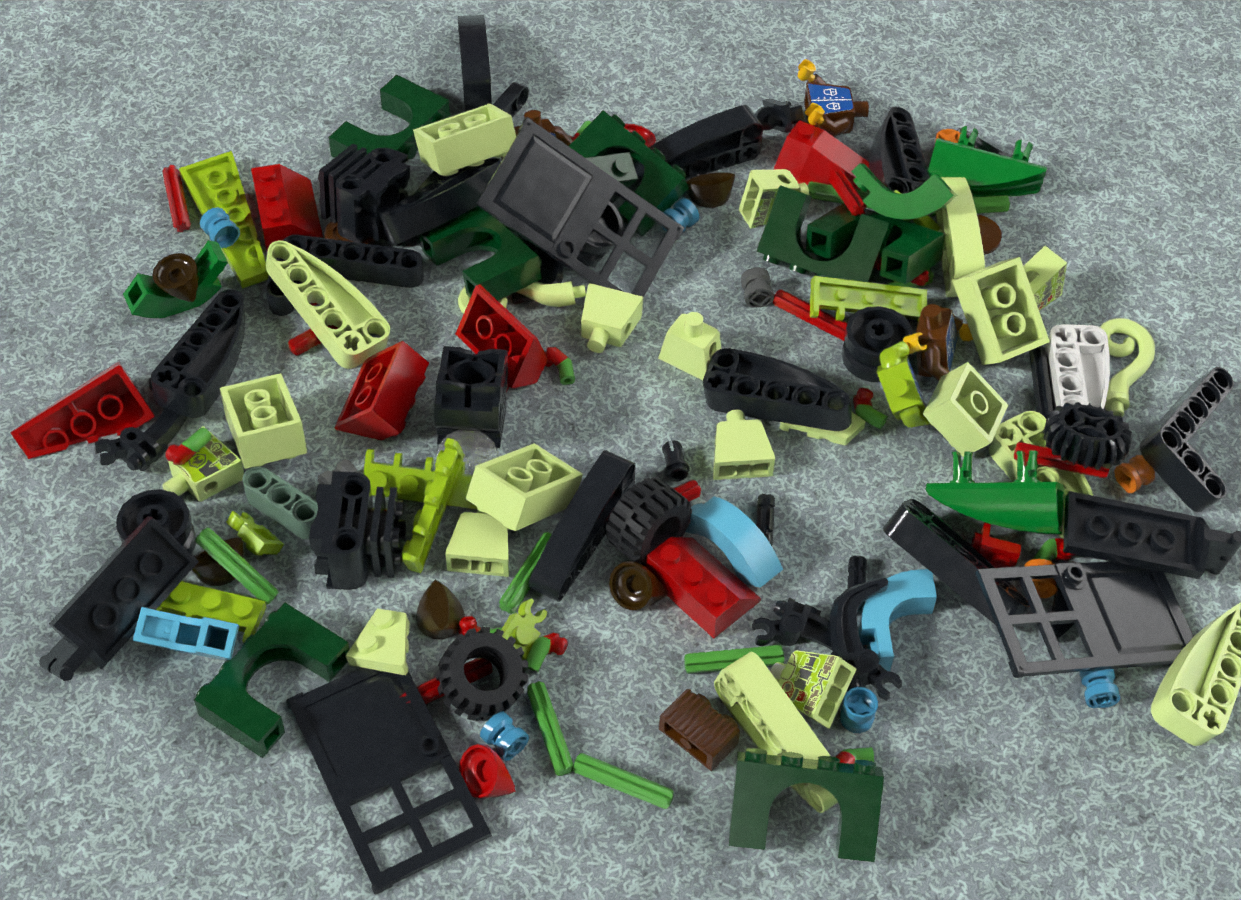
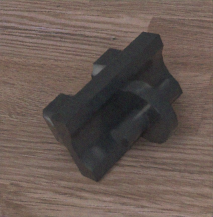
M771 98L762 100L764 106L755 113L765 131L775 129L788 133L793 129L792 124L797 123L799 120L804 121L801 105H791L789 101L781 102Z

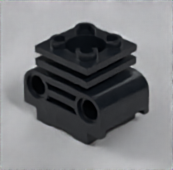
M351 144L319 170L321 218L327 220L330 217L331 222H337L339 235L350 241L362 243L368 237L377 241L382 239L385 228L380 214L408 197V191L404 190L408 186L410 179V165L404 164L409 160L408 155L390 148H377L367 154V149L362 147L357 151V145Z
M443 347L434 401V422L438 434L437 444L444 445L446 439L451 438L458 441L460 446L501 447L506 416L507 350L488 349L478 351V354H472V351L461 347Z
M333 471L331 484L317 485L315 498L318 511L311 524L309 534L310 547L317 556L314 563L315 574L328 575L327 589H357L367 581L371 557L375 577H381L385 557L388 578H394L396 566H402L403 550H398L400 546L399 539H405L406 520H401L400 518L404 514V501H398L397 487H390L387 509L384 487H377L375 505L373 507L371 485L367 476L357 472Z

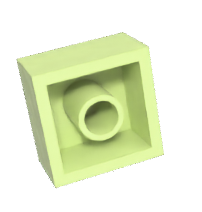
M967 362L941 376L923 415L946 438L949 444L964 457L965 451L975 452L992 443L1008 404Z

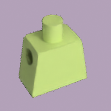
M589 283L581 319V337L589 339L587 343L589 350L595 353H602L606 344L622 347L642 317L643 297Z
M698 312L681 314L667 331L658 359L703 380L712 356L721 349L720 332L716 328L704 323L703 316Z
M741 410L729 411L726 414L727 421L717 423L713 480L773 476L775 455L762 422L758 419L745 420L744 412Z
M477 509V513H461L445 553L447 571L509 577L508 529L500 521L487 513L481 512L479 509Z

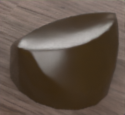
M725 172L708 173L687 180L690 199L698 206L705 208H715L724 205L731 196L735 174Z
M183 253L171 254L161 259L153 269L152 277L154 282L171 296L188 302H194L198 289V271L194 259Z
M242 538L225 539L224 541L244 559ZM204 549L194 556L199 562L192 571L202 583L210 586H222L236 579Z
M622 562L614 568L610 575V592L614 600L622 608L640 610L653 605L668 595L661 581L649 569L637 562Z
M435 579L426 589L419 602L416 612V624L425 636L433 639H446L458 632L460 629L459 621L465 617V614L457 597L449 588Z

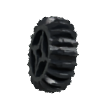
M1076 402L1074 405L1065 403L1064 406H1056L1055 410L1051 411L1049 417H1047L1043 431V439L1046 441L1045 446L1052 449L1053 455H1060L1062 461L1068 460L1073 463V466L1078 464L1082 465L1085 469L1087 467H1094L1096 470H1099L1101 466L1111 469L1112 465H1120L1121 460H1125L1126 455H1128L1132 441V432L1129 430V424L1123 422L1121 416H1114L1112 410L1106 411L1101 406L1094 407L1090 403L1082 405Z

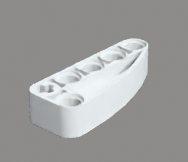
M1061 324L1054 326L1048 337L1050 342L1045 347L1054 410L1056 406H1064L1065 403L1074 405L1076 402L1082 405L1090 403L1094 407L1101 406L1104 409L1110 376V354L1106 332L1094 325Z

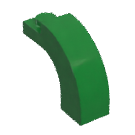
M860 163L851 171L856 176L853 180L863 192L870 191V194L862 201L875 212L894 219H918L932 215L944 208L957 196L938 174H933L918 189L910 193L899 194L885 187L865 164Z
M208 240L194 259L198 271V289L194 302H188L171 296L154 282L152 276L137 273L123 293L131 314L145 318H166L199 307L211 299L222 287L218 276L228 263L219 243Z

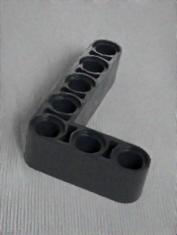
M290 235L283 239V241L323 261L347 280L406 288L417 287L424 281L423 259L421 254L414 250L305 235ZM276 258L277 261H285L282 258ZM269 275L266 284V295L270 311L278 316L290 314L295 309ZM298 280L292 281L296 284H302V282Z
M1222 367L1213 368L1193 382L1140 443V452L1144 459L1180 499L1195 512L1203 511L1225 497L1227 493L1223 480L1188 443L1189 439L1233 389V378Z

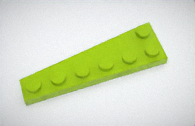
M232 151L179 168L180 176L201 215L203 216L205 212L212 208H222L228 214L230 220L239 228L240 235L237 241L231 246L221 249L242 289L268 280L269 274L266 270V261Z

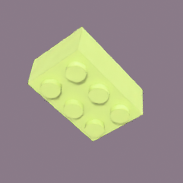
M487 104L413 130L421 162L443 176L454 175L459 171L458 169L466 166L475 167L482 165L485 162L484 160L491 157H505L516 138L512 116L492 104Z
M1020 257L998 262L953 280L982 365L1001 363L1050 342Z
M281 373L220 388L226 420L244 469L256 466L261 467L266 463L282 459H292L307 453L302 421Z
M534 443L476 465L466 500L476 505L481 512L487 513L500 521L504 527L517 531L565 510L578 490L583 474Z

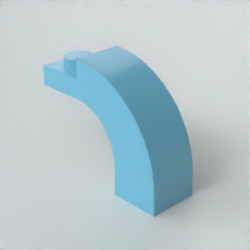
M715 496L704 504L699 503L691 506L692 513L686 533L704 536L714 542L727 556L737 577L744 584L761 588L783 570L774 549L765 535L736 506Z
M928 569L905 571L887 578V590L877 593L865 602L858 629L860 642L863 645H867V649L874 651L878 655L879 664L887 671L891 670L894 659L889 630L890 624L902 616L933 613L937 594L933 573Z
M141 607L133 641L203 657L231 660L239 625L203 617V619L191 618Z

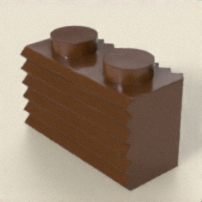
M686 689L659 718V730L710 771H713L739 742L740 729L735 720L727 714H719L717 710L712 708L710 701L704 695L692 693L690 689Z

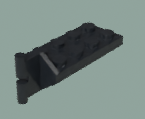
M1069 491L1065 497L1063 549L1065 553L1200 579L1204 570H1209L1214 575L1220 574L1241 546V531H1235L1232 534L1212 530L1202 517Z
M147 516L49 623L62 639L47 655L40 658V666L63 681L71 680L74 672L86 659L98 668L103 669L135 633L141 607L156 610L199 561L153 517Z

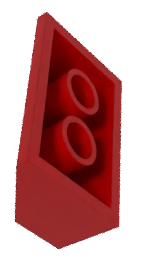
M281 164L251 168L267 251L270 244L278 240L283 241L284 238L290 235L323 238L311 179Z
M476 285L455 334L475 354H478V351L488 349L507 350V385L510 388L537 383L548 360L538 338L483 286Z
M404 341L368 357L360 369L334 428L338 431L381 441L391 436L399 435L405 428V419L409 410L416 402L415 395L417 390L425 381L426 376L424 374L429 362Z
M670 537L646 556V568L661 581L667 591V596L713 639L761 601V598L693 537Z

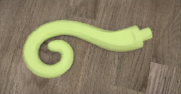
M572 281L556 284L534 282L517 291L538 303L551 307L575 305V298L586 297L585 286L573 287ZM465 286L460 291L458 297V306L463 314L470 300V297L466 294ZM507 297L498 300L505 308L507 307Z
M1116 318L1106 321L1100 327L1107 334L1109 354L1114 357L1130 355L1135 349L1134 340L1139 349L1137 358L1116 373L1109 381L1105 408L1107 411L1112 410L1114 416L1123 417L1124 411L1130 405L1129 388L1151 366L1155 356V344L1152 336L1143 326L1129 319ZM1116 333L1130 336L1125 338L1122 344H1117L1110 339V336Z

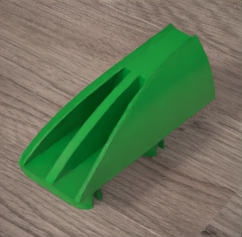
M967 126L962 127L958 143L939 138L936 140L928 168L929 177L933 174H938L940 177H965L972 197L1021 196L1035 194L1041 190L1047 167L1028 162L1033 149L1031 142H1028L1024 152H1021L1022 140H1017L1011 158L974 148L979 134L976 128L973 129L970 137L967 139Z
M1030 450L1028 464H1026L1025 452L1017 451V480H1014V482L975 483L972 480L973 452H964L963 464L960 453L957 451L952 452L953 480L950 483L926 484L925 490L929 496L945 506L974 519L1013 530L1062 534L1064 485L1058 482H1040V480H1037L1038 451Z

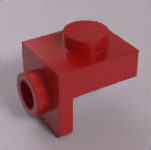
M984 522L981 533H974L971 546L995 568L1015 567L1020 556L1021 545L989 537L991 524Z

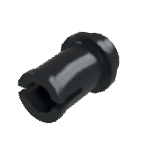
M673 440L674 451H671L669 442H666L662 446V452L666 461V476L672 481L678 482L686 479L690 466L684 459L682 444L679 441Z

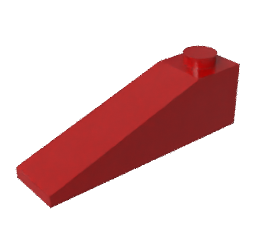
M799 120L786 137L773 170L787 169L798 184L806 183L808 185L811 181L830 184L828 178L831 175L829 172L832 169L835 171L841 169L854 188L861 190L853 181L856 176L851 171L860 163L865 164L869 168V162L825 130Z
M118 361L10 433L27 458L30 459L66 450L68 445L88 441V444L98 441L99 437L117 433V436H120L121 431L129 427L138 428L154 418L155 415L120 361Z

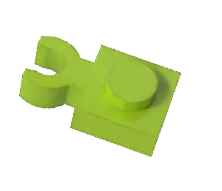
M232 511L226 521L231 528L238 531L237 536L242 538L246 543V548L255 555H277L284 546V543L264 525H257L254 519L246 512H242L241 516H239L235 511Z
M532 598L522 602L518 613L509 615L501 631H504L503 638L508 640L512 636L516 640L513 644L515 649L522 647L524 655L521 657L522 661L526 660L534 641L541 634L534 628L535 624L542 622L547 615L545 609L538 611L535 616L531 613V606L534 603Z

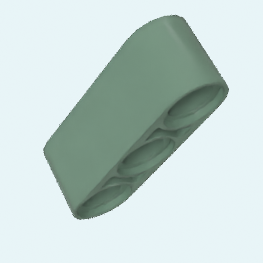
M256 466L248 469L244 473L242 480L249 504L299 538L309 540L311 524L318 511L317 502L264 467Z

